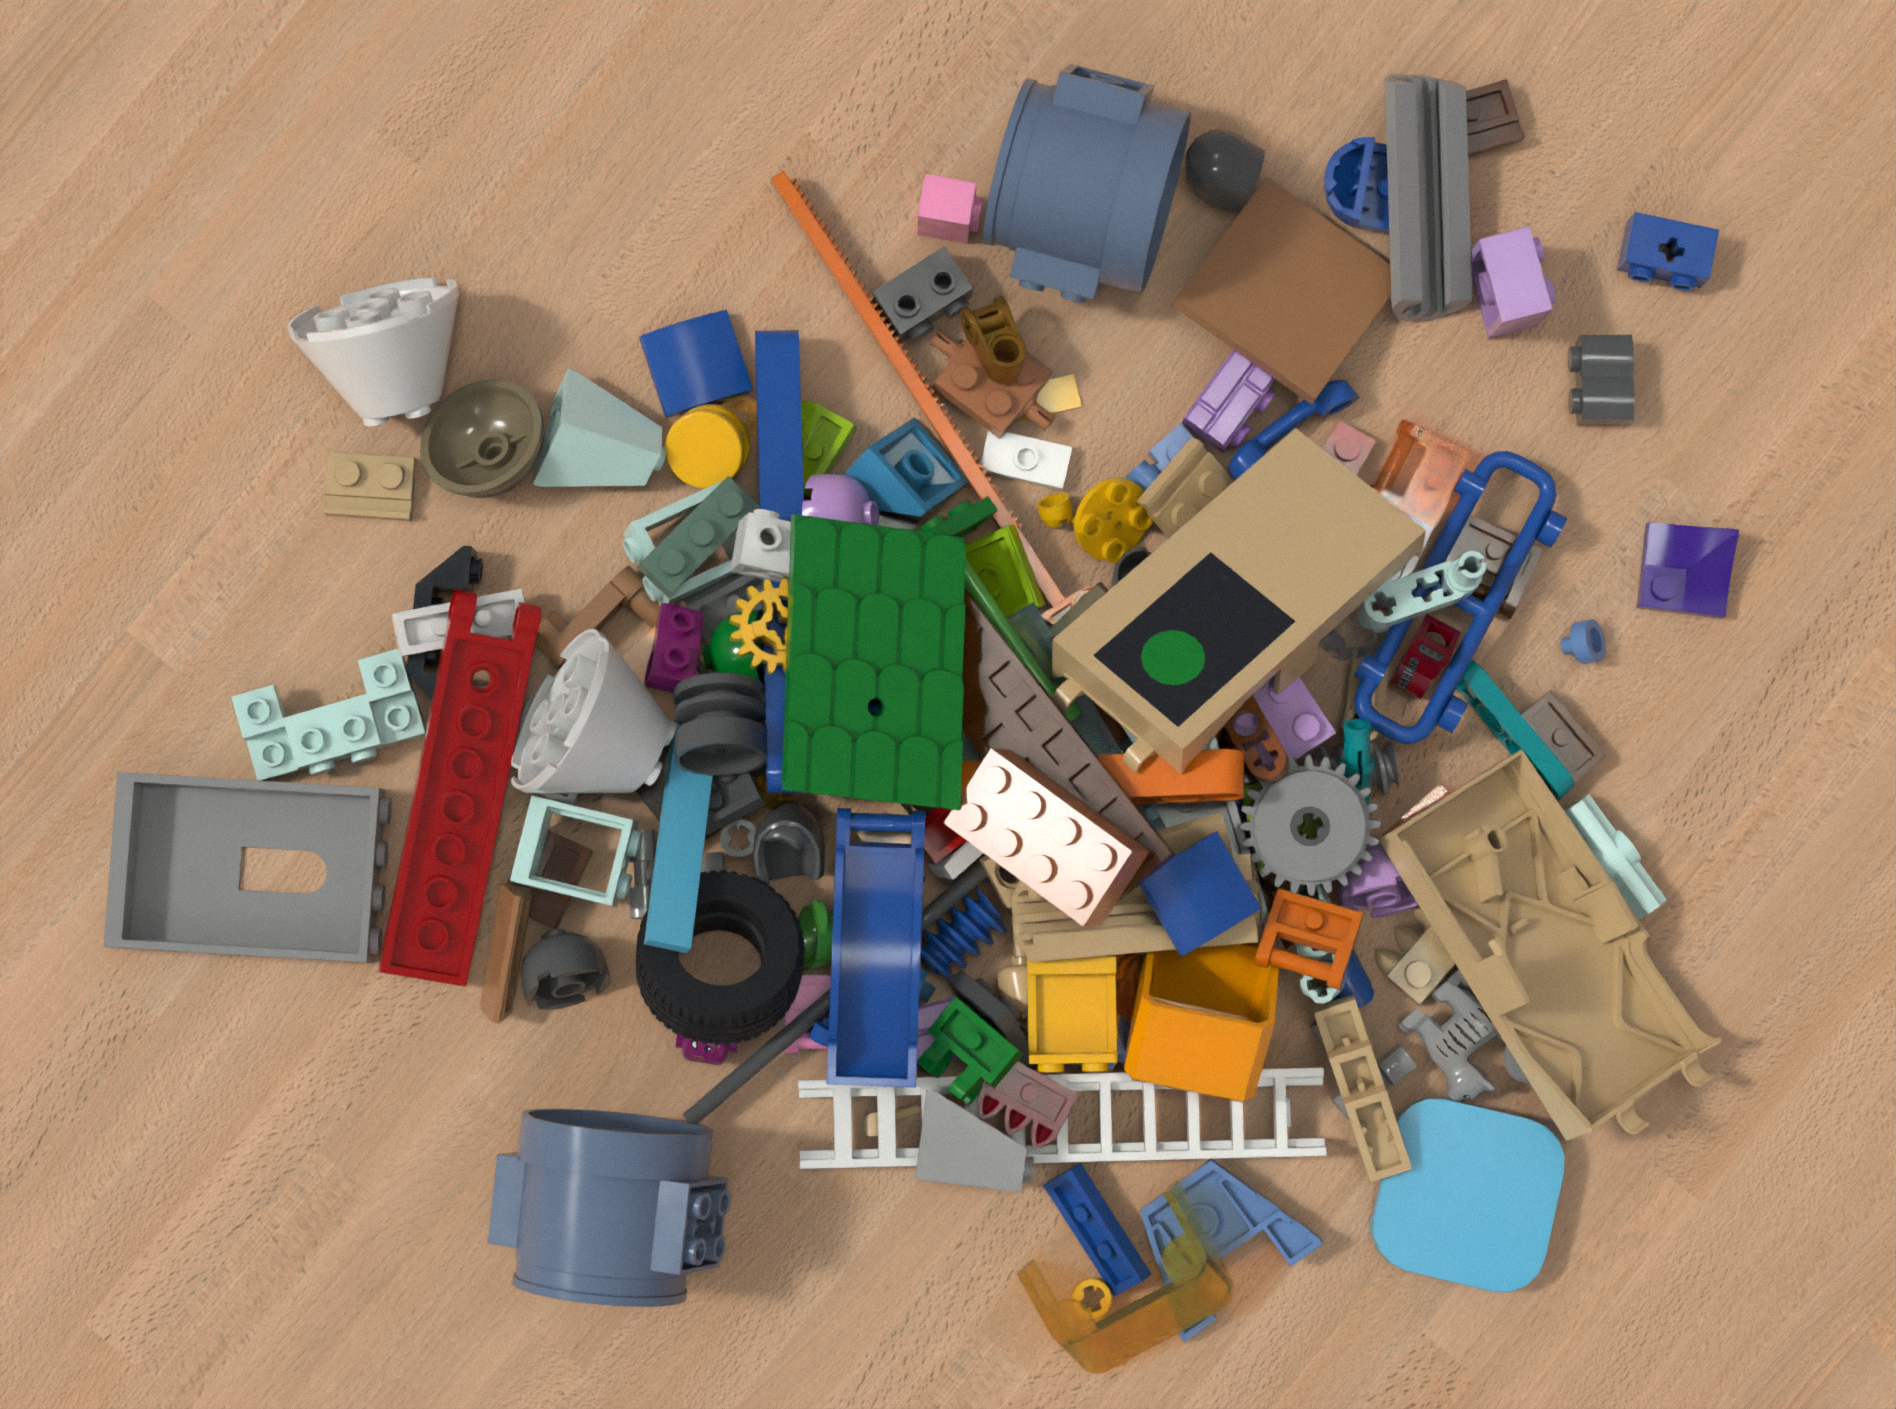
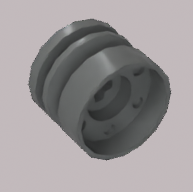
M708 673L684 679L674 686V704L676 705L674 720L680 725L675 730V764L688 772L709 776L742 774L764 765L767 761V729L761 722L765 720L766 706L764 705L765 685L760 680L748 675Z

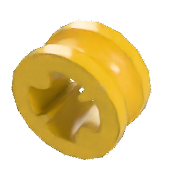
M1097 1278L1081 1280L1072 1291V1302L1075 1309L1086 1318L1095 1319L1101 1317L1111 1306L1112 1296L1110 1289L1103 1281ZM1093 1286V1291H1096L1097 1287L1103 1291L1104 1295L1099 1298L1101 1306L1098 1309L1091 1310L1090 1305L1086 1309L1081 1306L1080 1300L1085 1297L1084 1288Z

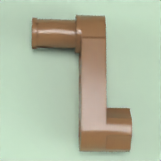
M629 565L620 571L569 624L556 611L546 616L539 624L535 646L558 668H561L566 659L560 657V654L580 633L588 629L600 631L622 607L626 608L627 606L644 620L652 630L656 626L660 605L657 600L652 601L643 586V578Z

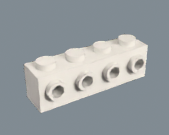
M756 509L753 513L749 512L738 523L730 572L764 580L769 579L777 583H781L782 579L785 578L788 580L789 585L791 522L781 520L778 513L765 509Z

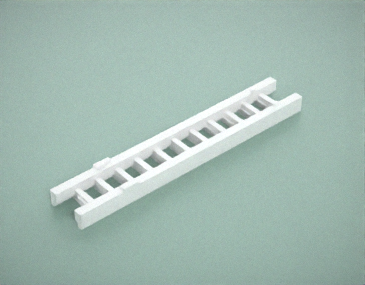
M1324 1068L1262 1069L1257 1087L1273 1086L1274 1139H1244L1243 1102L1230 1100L1231 1140H1200L1199 1094L1186 1091L1187 1141L1156 1142L1155 1089L1173 1088L1134 1081L1126 1072L1042 1074L1072 1091H1099L1100 1143L1068 1144V1117L1056 1136L1057 1144H1048L1034 1149L1033 1145H1026L1025 1127L1012 1134L1013 1140L1027 1148L1026 1157H1033L1034 1163L1327 1156L1325 1138H1288L1287 1127H1291L1290 1098H1286V1086L1323 1085ZM958 1076L939 1078L916 1077V1088L827 1085V1080H798L799 1098L833 1097L834 1149L800 1150V1169L917 1166L919 1147L896 1148L895 1096L921 1095L923 1120L926 1090L936 1091L941 1095L953 1094L948 1088ZM1111 1090H1142L1144 1142L1112 1143ZM978 1095L970 1105L965 1103V1110L980 1119L977 1107ZM877 1096L878 1148L852 1149L851 1097Z

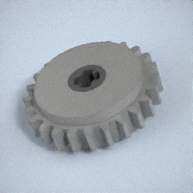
M1306 754L1304 765L1297 766L1293 756L1288 757L1289 769L1281 780L1274 783L1259 781L1263 786L1260 791L1251 788L1248 790L1247 794L1255 801L1253 805H1242L1241 811L1251 815L1250 821L1240 823V829L1250 831L1251 834L1250 837L1242 841L1243 847L1254 846L1256 851L1252 855L1253 863L1260 860L1264 863L1260 871L1262 877L1268 875L1271 871L1276 874L1274 886L1279 887L1284 880L1291 882V893L1295 894L1300 884L1307 885L1309 895H1314L1316 885L1323 884L1326 892L1330 893L1332 892L1331 881L1338 879L1343 886L1348 885L1346 876L1348 871L1351 870L1357 875L1362 873L1357 863L1360 858L1366 861L1372 860L1373 856L1366 850L1367 844L1378 845L1379 838L1371 835L1370 829L1380 827L1381 822L1380 820L1370 818L1369 813L1377 810L1378 805L1376 802H1365L1364 798L1370 794L1371 789L1369 786L1361 789L1357 788L1356 784L1360 779V775L1357 772L1349 778L1343 775L1346 768L1345 763L1341 762L1334 770L1329 768L1328 756L1323 757L1320 765H1313L1311 754ZM1274 764L1272 765V771L1276 768ZM1306 813H1313V819L1319 816L1323 824L1317 826V834L1314 836H1307V830L1301 833L1297 825L1303 823V815Z

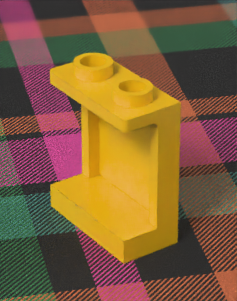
M1116 955L1030 962L1027 958L1029 1064H1038V1072H1064V1064L1082 1063V1071H1109L1108 1063H1118Z

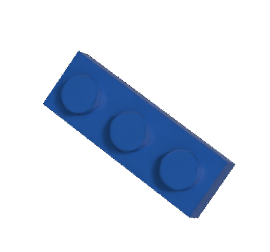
M1081 1163L1055 1176L1043 1185L1114 1296L1141 1283L1151 1275L1150 1270Z

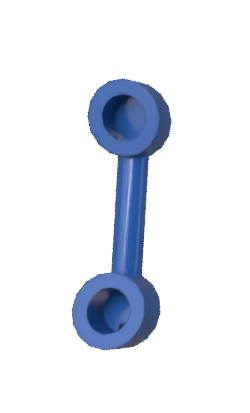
M1345 380L1328 382L1312 405L1303 400L1257 436L1246 441L1230 461L1228 468L1230 474L1235 480L1267 453L1266 449L1315 412L1321 418L1328 417L1349 407L1360 397Z

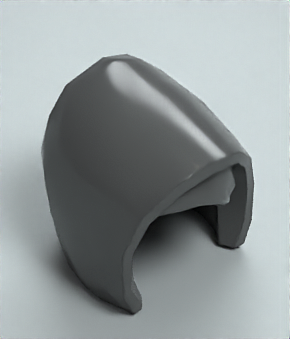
M1220 129L1209 130L1196 137L1187 149L1185 155L1186 183L1197 197L1210 206L1225 211L1242 210L1257 183L1264 162L1265 151L1235 132Z
M789 800L773 807L759 823L755 833L753 852L755 874L759 882L763 881L770 885V880L797 875H811L812 880H819L823 877L825 868L823 830L815 814L804 805Z

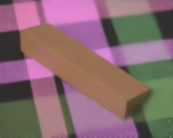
M506 883L501 884L480 1001L482 1012L494 1023H500L512 1014L533 894L530 888Z

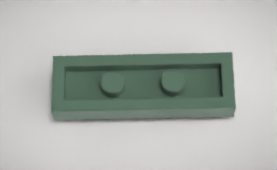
M728 476L637 568L669 598L738 529L739 521L749 512L753 513L754 510L758 509L759 505Z

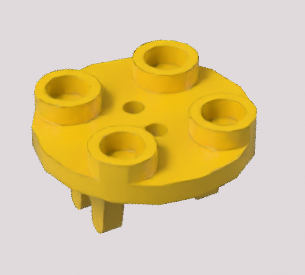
M1111 477L1098 482L1085 494L1077 508L1076 516L1071 520V523L1074 525L1075 540L1083 552L1097 560H1106L1116 564L1124 553L1137 545L1145 530L1153 523V520L1147 514V510L1136 502L1144 493L1140 486L1127 478Z

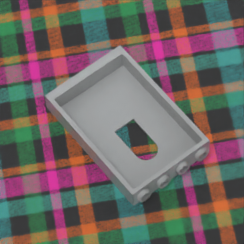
M117 772L104 947L373 963L374 954L379 955L382 947V929L376 928L377 911H383L385 904V885H379L380 867L386 868L388 862V842L382 841L383 824L390 823L391 798H385L386 790L376 787ZM243 847L315 852L326 864L327 875L325 882L318 890L308 894L240 890Z

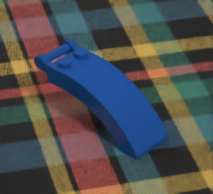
M837 808L827 1085L916 1088L926 811L912 810V815L851 813V808ZM850 830L912 832L911 844L850 842Z

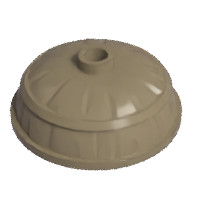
M488 379L461 387L446 397L436 407L424 427L420 452L425 470L437 485L448 492L471 498H489L510 491L527 478L540 458L544 440V421L541 409L526 389L510 381Z

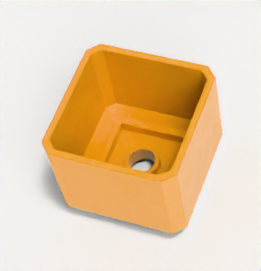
M1246 943L1200 947L1183 956H1180L1177 950L1145 952L1132 1004L1124 1070L1132 1080L1240 1103L1255 1097L1275 1025L1279 967L1269 965L1268 968L1254 965L1259 944Z

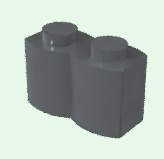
M1580 335L1575 342V346L1569 347L1568 370L1569 372H1575L1576 388H1571L1569 391V413L1576 414L1577 425H1629L1634 420V354L1632 335Z

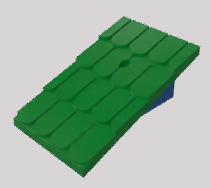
M791 514L782 763L783 790L960 810L964 694L962 674L966 609L964 604L965 537Z

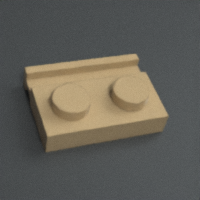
M1190 438L1136 501L1147 510V514L1168 538L1234 482L1233 478L1216 458L1205 450L1204 444L1194 438Z
M328 452L325 487L326 501L323 513L326 516L412 521L411 512L416 473L415 457Z

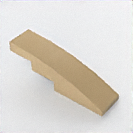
M1354 994L1312 1007L1370 1183L1411 1170L1412 1166Z

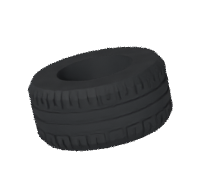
M720 870V872L710 871V873L704 871L700 873L693 937L708 931H729L747 939L761 956V966L752 976L731 985H712L702 982L684 969L678 959L679 952L645 945L644 939L648 911H646L637 935V984L645 1004L650 1007V1012L652 1015H656V1019L659 1022H663L667 1029H672L673 1033L677 1035L682 1034L683 1038H690L693 1042L702 1041V1044L708 1045L713 1043V1045H719L723 1043L724 1045H730L733 1042L738 1044L741 1043V1040L749 1041L752 1037L760 1036L761 1032L769 1031L770 1027H774L778 1020H781L785 1013L789 1011L791 1004L796 999L801 982L805 954L804 937L795 911L790 908V904L787 900H784L780 893H776L772 886H767V883L763 881L759 882L753 876L748 877V874L742 873L739 875L734 871H731V873L727 872V870Z

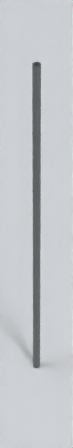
M1127 735L1106 754H1124L1133 743ZM980 861L922 910L921 934L988 877ZM830 989L684 1112L683 1116L691 1124H699L814 1026L816 1021L821 1020L830 1011Z

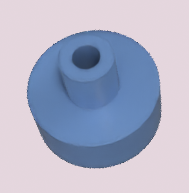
M1594 619L1575 622L1571 627L1570 637L1561 639L1562 652L1565 655L1574 653L1577 661L1581 664L1602 661L1605 656V638L1599 623Z

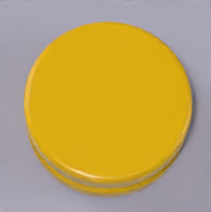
M714 404L700 405L687 411L671 427L666 439V457L672 471L679 479L690 486L705 489L720 481L722 482L728 476L733 479L742 470L750 453L749 433L743 421L731 410Z

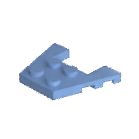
M1213 1159L1205 1162L1140 1210L1154 1257L1166 1288L1168 1301L1173 1310L1177 1329L1183 1342L1216 1320V1315L1191 1280L1258 1232L1264 1230L1290 1266L1323 1244L1319 1235Z

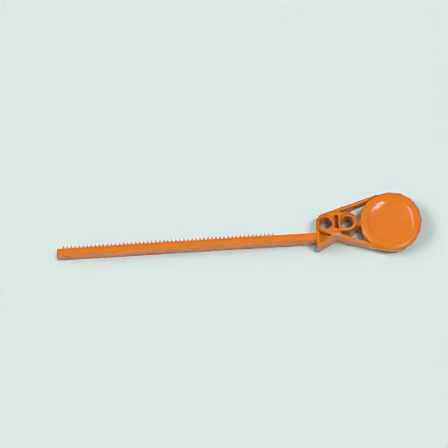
M782 171L771 178L773 186L980 500L989 496L998 509L991 518L999 529L1008 525H1015L1041 594L1051 607V609L1038 616V620L1052 627L1094 586H1086L1068 598H1064L1020 531L1023 523L1016 525L1019 517L1012 518L1014 510L1007 511L1010 503L1003 504L1006 497L999 498L1001 490L994 491L997 483L989 484L992 477L985 478L988 470L981 471L984 463L976 464L979 457L972 458L975 450H967L970 447V443L963 444L966 437L959 438L962 430L955 431L957 423L950 424L953 416L946 418L945 416L949 410L941 411L944 403L937 404L940 396L933 398L935 390L928 391L931 383L924 384L927 376L919 377L922 370L915 371L918 363L911 364L914 357L907 358L909 350L902 351L905 343L897 344L901 338H893L896 330L889 331L892 323L885 324L887 317L880 318L883 310L876 311L879 303L872 304L874 297L867 298L870 290L863 291L866 284H859L861 277L854 278L857 270L850 271L853 264L845 265L848 257L841 258L844 250L837 251L840 245H832L835 237L828 238L831 230L824 232L827 225H819L822 217L815 218L818 211L811 212L814 206L813 204L807 205L809 197L803 198L805 191L798 192L801 186L800 184L794 185L797 181L796 178L789 179L786 173ZM1096 705L1094 708L1099 727L1108 749L1111 750L1127 734L1121 724ZM1223 727L1215 735L1217 741L1219 739Z

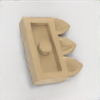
M1418 905L1413 908L1415 920L1423 932L1420 933L1409 927H1395V939L1400 950L1404 953L1403 956L1389 949H1376L1375 959L1382 974L1412 1001L1420 1005L1455 965V962Z

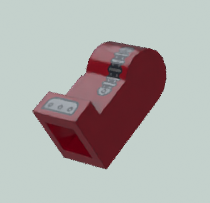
M1426 614L1390 680V684L1421 700L1432 680L1436 679L1441 669L1445 667L1452 656L1461 632ZM1427 632L1440 634L1444 638L1446 645L1443 646L1426 637L1425 634Z

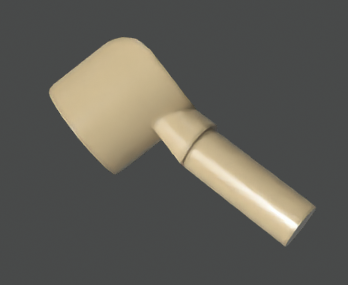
M920 1103L896 1109L895 1121L922 1113ZM878 1111L868 1112L862 1120L863 1135L869 1137L878 1136Z

